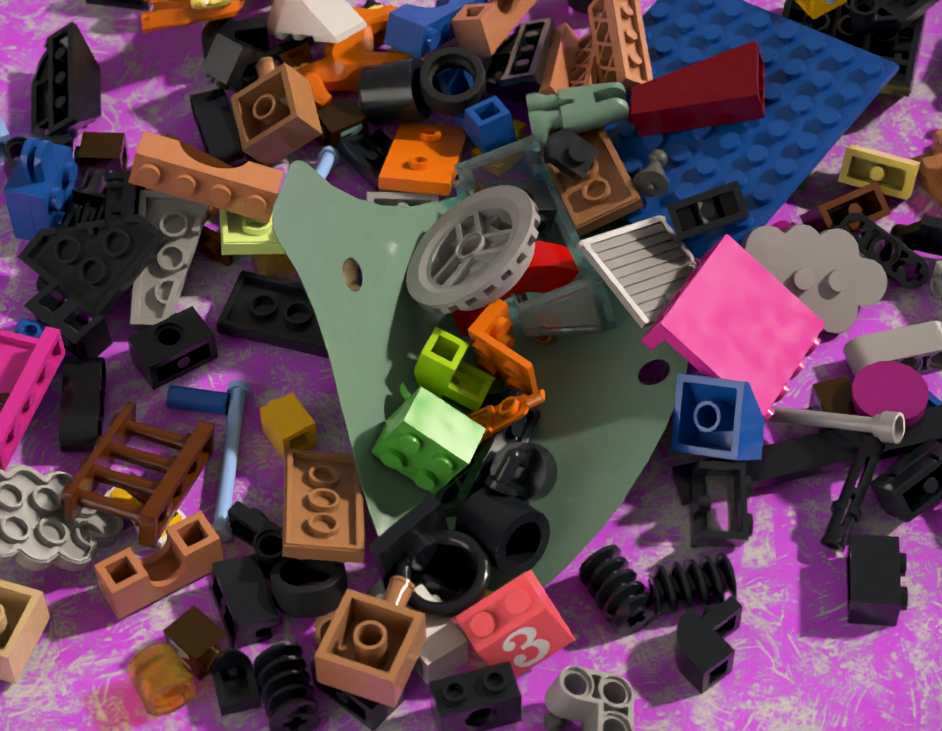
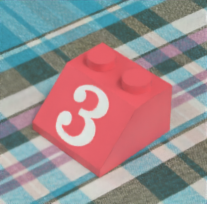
M532 570L521 574L455 617L482 659L489 666L510 661L515 678L576 640Z

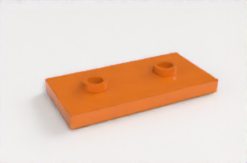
M411 122L400 123L379 174L378 189L442 196L450 195L469 137L461 127Z

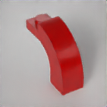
M535 241L534 255L526 272L499 299L505 301L514 295L526 292H538L560 298L580 272L568 247L550 242ZM487 306L471 311L455 310L452 312L461 335L469 337L468 328Z

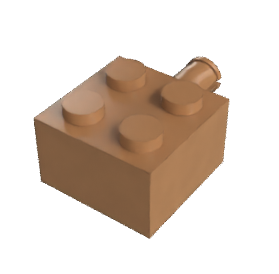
M263 57L255 64L259 79L231 96L242 151L263 165L270 167L322 135V130L310 81L286 63L277 67V61L272 57Z
M398 575L391 577L382 599L347 588L314 656L317 682L393 708L396 707L426 642L425 614L406 608V604L411 594H413L415 586L409 579Z

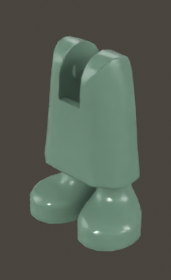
M608 82L558 89V94L544 95L535 92L526 94L529 121L537 153L544 151L546 140L556 129L564 127V129H569L577 135L627 119L630 113L628 103L625 101L626 91L624 85L618 82Z

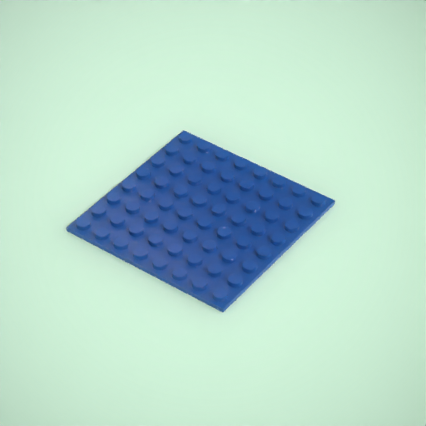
M657 0L642 16L653 79L749 42L758 41L765 63V118L639 137L635 125L629 124L628 119L603 126L633 184L635 175L650 164L648 161L649 153L653 149L663 150L668 156L667 164L663 167L665 176L669 181L668 191L659 197H647L638 192L644 207L619 218V220L630 225L661 215L666 217V222L675 232L666 205L738 180L750 217L682 240V242L695 258L699 260L708 249L726 234L741 246L747 232L755 227L765 226L897 73L900 69L899 64L743 0ZM626 90L625 101L627 103L631 102V92ZM530 139L521 149V154L511 163V166L528 175L530 174L540 181H545L546 184L553 187Z

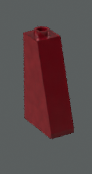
M758 41L749 42L632 87L631 102L628 103L630 114L627 119L629 124H634L639 137L765 118V63Z

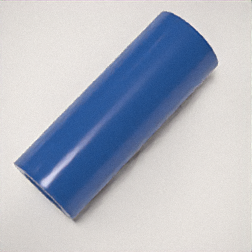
M170 385L166 402L167 407L228 415L230 393Z

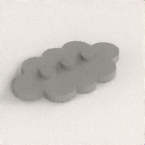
M800 224L790 226L782 232L777 227L767 225L753 228L747 232L742 240L741 247L826 324L821 332L829 334L845 332L855 322L858 306L873 305L881 300L886 292L888 282L883 267L875 260L859 258L858 243L853 235L846 230L836 228L818 233L813 227Z
M15 465L6 472L0 469V565H5L15 560L21 566L33 571L44 570L52 563L64 570L81 571L89 566L97 553V548H108L116 542L123 531V520L118 516L83 507L73 523L65 521V505L61 504V494L65 484L74 480L75 477L62 471H55L43 476L37 470L25 465Z

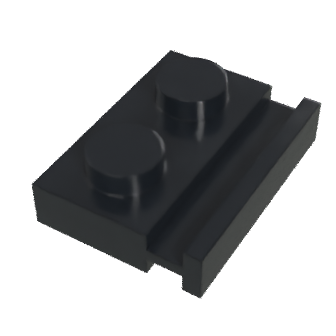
M380 128L376 129L375 134L370 135L369 132L340 138L337 150L375 191L380 190L378 189V177L393 141Z

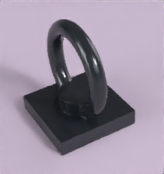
M429 494L371 542L369 547L379 573L384 578L387 587L392 576H403L411 581L412 576L418 571L427 568L436 559L442 546H452L465 551L471 557L475 567L473 582L465 593L450 601L433 602L422 598L414 590L406 604L410 609L424 613L425 617L443 619L457 616L480 601L489 586L491 564L485 549L477 540L463 532L449 530L441 503Z

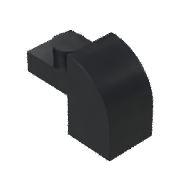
M232 17L211 20L205 25L201 33L204 60L217 33L252 44L263 51L270 49L266 17L232 21Z
M732 595L720 604L714 603L710 605L701 617L689 607L678 622L675 661L681 674L701 694L732 672L735 650L724 639L740 628L743 608Z

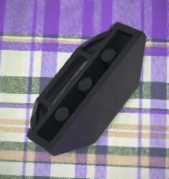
M552 17L520 23L514 28V34L508 36L495 50L493 55L485 58L483 63L486 80L485 92L514 102L526 101V94L539 93L554 34V21Z
M73 21L47 37L44 45L46 51L38 62L31 83V133L37 137L50 138L66 130L72 133L94 122L101 116L100 66L78 26Z

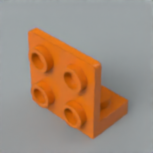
M497 299L490 303L468 328L472 345L471 349L476 360L475 365L487 374L495 375L504 381L505 386L510 391L520 389L525 395L529 396L538 391L533 364L511 350L515 342V335L508 304L501 299Z

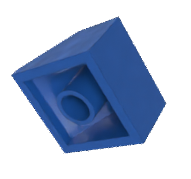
M677 373L670 451L731 460H761L765 420L748 381Z

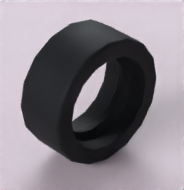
M461 47L439 49L429 55L420 68V93L424 103L436 113L444 116L465 114L464 109L480 103L485 96V69L481 60L471 51ZM449 68L461 69L472 76L473 85L464 93L445 95L434 89L432 79L440 71Z
M284 557L273 566L269 574L272 596L277 609L282 614L294 618L319 617L337 610L348 588L345 565L336 561L300 560ZM307 582H321L316 585L297 586Z

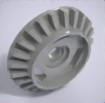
M510 185L494 186L481 190L457 203L426 232L410 259L406 274V284L411 297L423 309H428L431 313L435 314L440 311L448 314L455 310L471 311L479 309L502 297L520 280L533 258L535 241L539 233L536 229L540 225L537 205L524 190Z

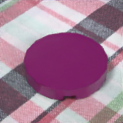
M878 361L865 366L856 374L850 392L851 400L855 405L854 410L858 416L875 417L876 414H882L884 411L901 412L905 418V428L914 425L923 417L929 400L928 385L921 374L910 366L895 361Z

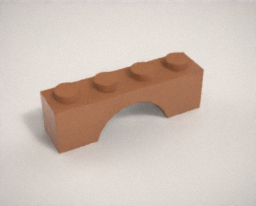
M491 0V3L464 5L451 20L459 47L473 52L479 59L490 57L509 36V33L522 20L529 9L535 5L537 0Z
M144 131L135 153L128 183L269 223L284 171L250 161L236 168L211 167L187 155L178 140Z

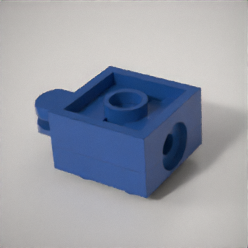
M29 137L25 141L21 151V158L3 189L15 238L29 241L43 228L57 227L58 224L63 225L67 209L73 197L72 188L79 189L77 178L78 166L77 163H74L71 147L54 144L52 141L45 139L40 141V139L35 137Z

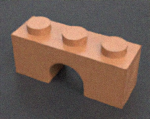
M202 511L167 527V540L163 547L155 554L146 558H137L132 549L128 547L94 565L100 592L118 620L210 573L214 562L224 561L220 537Z

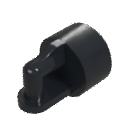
M513 442L502 447L497 452L492 461L491 475L487 476L484 483L500 493L515 496L522 501H537L548 495L556 483V461L553 455L539 444Z

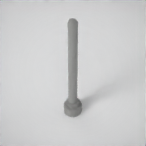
M771 406L775 409V412L768 420L772 422L873 433L874 437H878L881 442L896 444L901 442L905 432L904 415L901 412L884 411L882 414H876L875 417Z

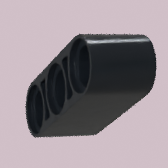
M219 88L190 95L192 112L205 153L234 168L246 164V154L242 151L237 124L225 90Z
M104 357L70 358L64 361L59 420V443L62 453L94 451L98 437L103 435L106 394V365Z

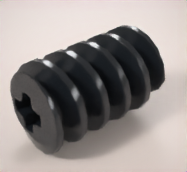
M608 545L591 554L581 564L579 579L587 587L590 596L595 599L597 607L603 611L604 618L611 623V628L615 634L627 636L640 631L654 619L655 611L654 609H649L653 603V598L649 593H643L645 586L641 581H635L637 578L636 572L633 569H627L629 562L625 557H620V548L617 545Z
M724 553L716 555L714 562L710 557L703 556L700 559L699 566L692 558L687 559L683 569L678 562H671L668 572L663 565L656 564L652 575L649 574V592L653 598L652 606L657 617L661 616L662 607L665 603L668 604L671 612L675 614L678 610V602L682 600L687 609L689 607L693 609L694 598H699L704 608L709 607L711 595L715 596L719 604L725 601V594L728 592L737 599L734 570L729 558Z
M283 642L270 646L256 657L253 664L255 675L258 676V687L261 690V698L265 704V713L269 718L268 723L271 731H312L321 721V718L315 715L318 710V703L313 699L315 695L314 688L309 685L311 681L310 674L305 671L307 668L306 660L301 657L303 654L302 646L295 642Z

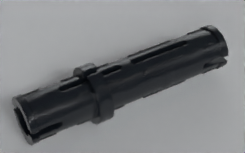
M863 436L861 438L860 446L849 469L839 498L832 502L830 507L832 515L824 536L820 541L823 546L831 550L843 552L854 522L860 521L862 515L860 507L872 481L882 451L886 446L879 439L872 436ZM864 463H865L866 465H865V467H864V470H863V472H862V475H861V477H860V480H859V482H858V485H857V487H855L856 482H857V480H858V477H859V475H860V472H861V470H862V467H863V465H864ZM851 499V503H850V505H849V508H848V510H847V512H846V514H845L843 523H842V525H841L840 522H841L842 517H843V515H844V512H845V510H846V508H847V506H848V502H849V500Z

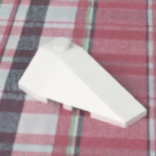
M274 0L267 19L268 32L278 39H285L289 36L288 34H293L295 40H303L306 36H313L316 42L339 43L367 27L363 18L346 0Z

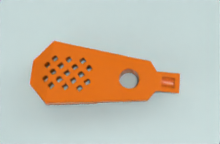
M541 389L529 396L525 394L518 397L510 396L499 405L494 407L488 405L467 414V417L486 429L479 443L526 416L530 408L544 402L545 390Z

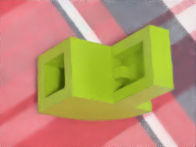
M435 327L414 368V375L418 385L440 399L446 396L473 411L479 410L495 377L462 361L469 343Z

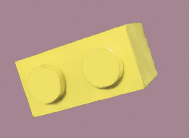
M852 144L846 148L838 182L862 188L877 181L883 194L907 200L912 195L921 162Z

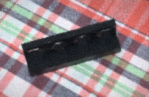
M517 389L486 395L480 409L488 405L494 407L507 397H518L524 393ZM535 406L530 408L523 418L479 443L469 465L438 491L435 498L441 503L445 517L458 516L462 505L470 495L480 488L488 487L484 482L487 476L491 475L492 461L502 447L513 442L528 443L541 416L540 411ZM472 464V466L464 472V470ZM457 494L454 502L448 503L449 500Z

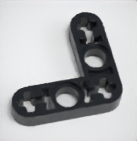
M861 213L845 214L832 228H839L850 232V229L846 226L847 223L859 221L858 230L861 234L860 236L853 237L858 243L860 257L875 260L883 267L886 276L903 288L916 289L927 282L929 267L924 259L867 216ZM881 240L888 242L891 247V255L885 261L877 260L873 253L875 244ZM898 259L906 266L916 264L915 273L918 277L917 279L909 278L906 280L907 272L900 266H894L891 270L890 266L894 265Z

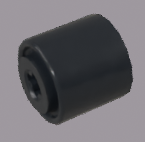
M417 57L370 65L363 68L359 78L358 96L362 111L367 115L370 124L378 127L430 117L432 110L424 103L420 93L419 78L420 68L424 63L423 60Z
M489 486L480 488L470 495L462 505L455 524V531L470 535L482 545L489 557L492 568L510 577L519 576L537 564L546 550L550 536L549 520L542 512L515 496L505 495Z

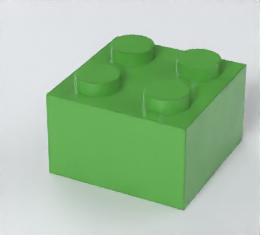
M421 386L387 419L370 453L381 459L387 467L396 469L413 480L418 487L435 494L469 465L486 429Z

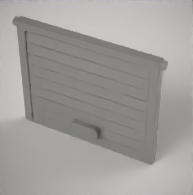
M661 215L580 240L575 244L576 250L582 252L641 328L654 323L699 262L682 241H678L676 233L666 222V217Z

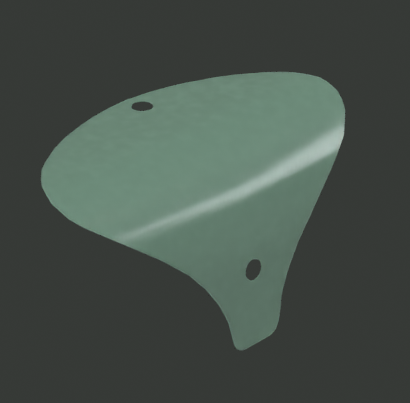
M297 160L290 165L272 212L273 229L278 242L297 271L315 312L329 356L367 508L379 537L429 494L434 498L437 493L433 494L428 490L418 487L413 480L396 469L387 467L381 459L370 453L387 419L406 401L400 393V385L404 383L410 394H413L420 387L415 379L414 368L435 327L469 343L462 361L476 367L470 337L460 334L452 313L444 314L440 311L435 314L431 313L428 309H423L411 297L406 284V274L410 259L423 236L442 215L460 201L474 194V191L410 207L380 205L355 198L332 186L309 164ZM529 174V175L522 176V177H518V178H515V179H511V180L540 181V180H538V179L532 177L530 174ZM548 184L546 185L558 211L548 237H537L536 241L550 242L568 247L580 272L560 298L538 292H526L514 295L504 301L508 304L515 335V342L511 350L533 364L538 391L541 389L545 390V401L535 406L540 411L541 416L528 443H535L545 447L553 455L557 465V480L551 492L537 501H523L542 512L549 520L550 536L548 545L541 559L530 569L542 587L549 584L577 557L605 526L629 493L666 429L674 410L677 373L686 374L689 363L665 340L653 350L641 341L651 325L644 328L639 326L582 252L575 248V244L580 240L629 224L616 219L578 237L554 187ZM349 258L355 260L361 269L362 286L358 291L349 289L343 277V265ZM548 310L555 314L561 328L560 335L556 339H552L548 344H541L533 340L526 331V324L530 320L529 314L532 311ZM658 359L664 360L669 364L670 371L663 381L654 385H645L640 382L639 372L648 362ZM494 375L495 380L487 395L510 390L505 386L504 381ZM446 396L442 398L443 401L464 415L474 412ZM472 464L469 467H467L464 470V472L467 471L472 466ZM457 494L453 496L448 503L454 502ZM457 516L445 517L449 530H455ZM428 567L418 571L411 577V582L415 587L420 585L421 578ZM474 567V571H473V575H472L471 582L469 583V585L467 586V588L465 589V591H464L463 593H465V592L467 591V589L470 587V585H471L472 582H473V579H474V576H475V567ZM491 567L489 586L480 601L518 576L510 577Z

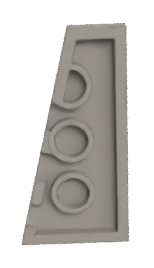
M140 190L138 214L165 234L169 241L133 283L130 317L132 330L147 329L175 313L210 206L155 190Z

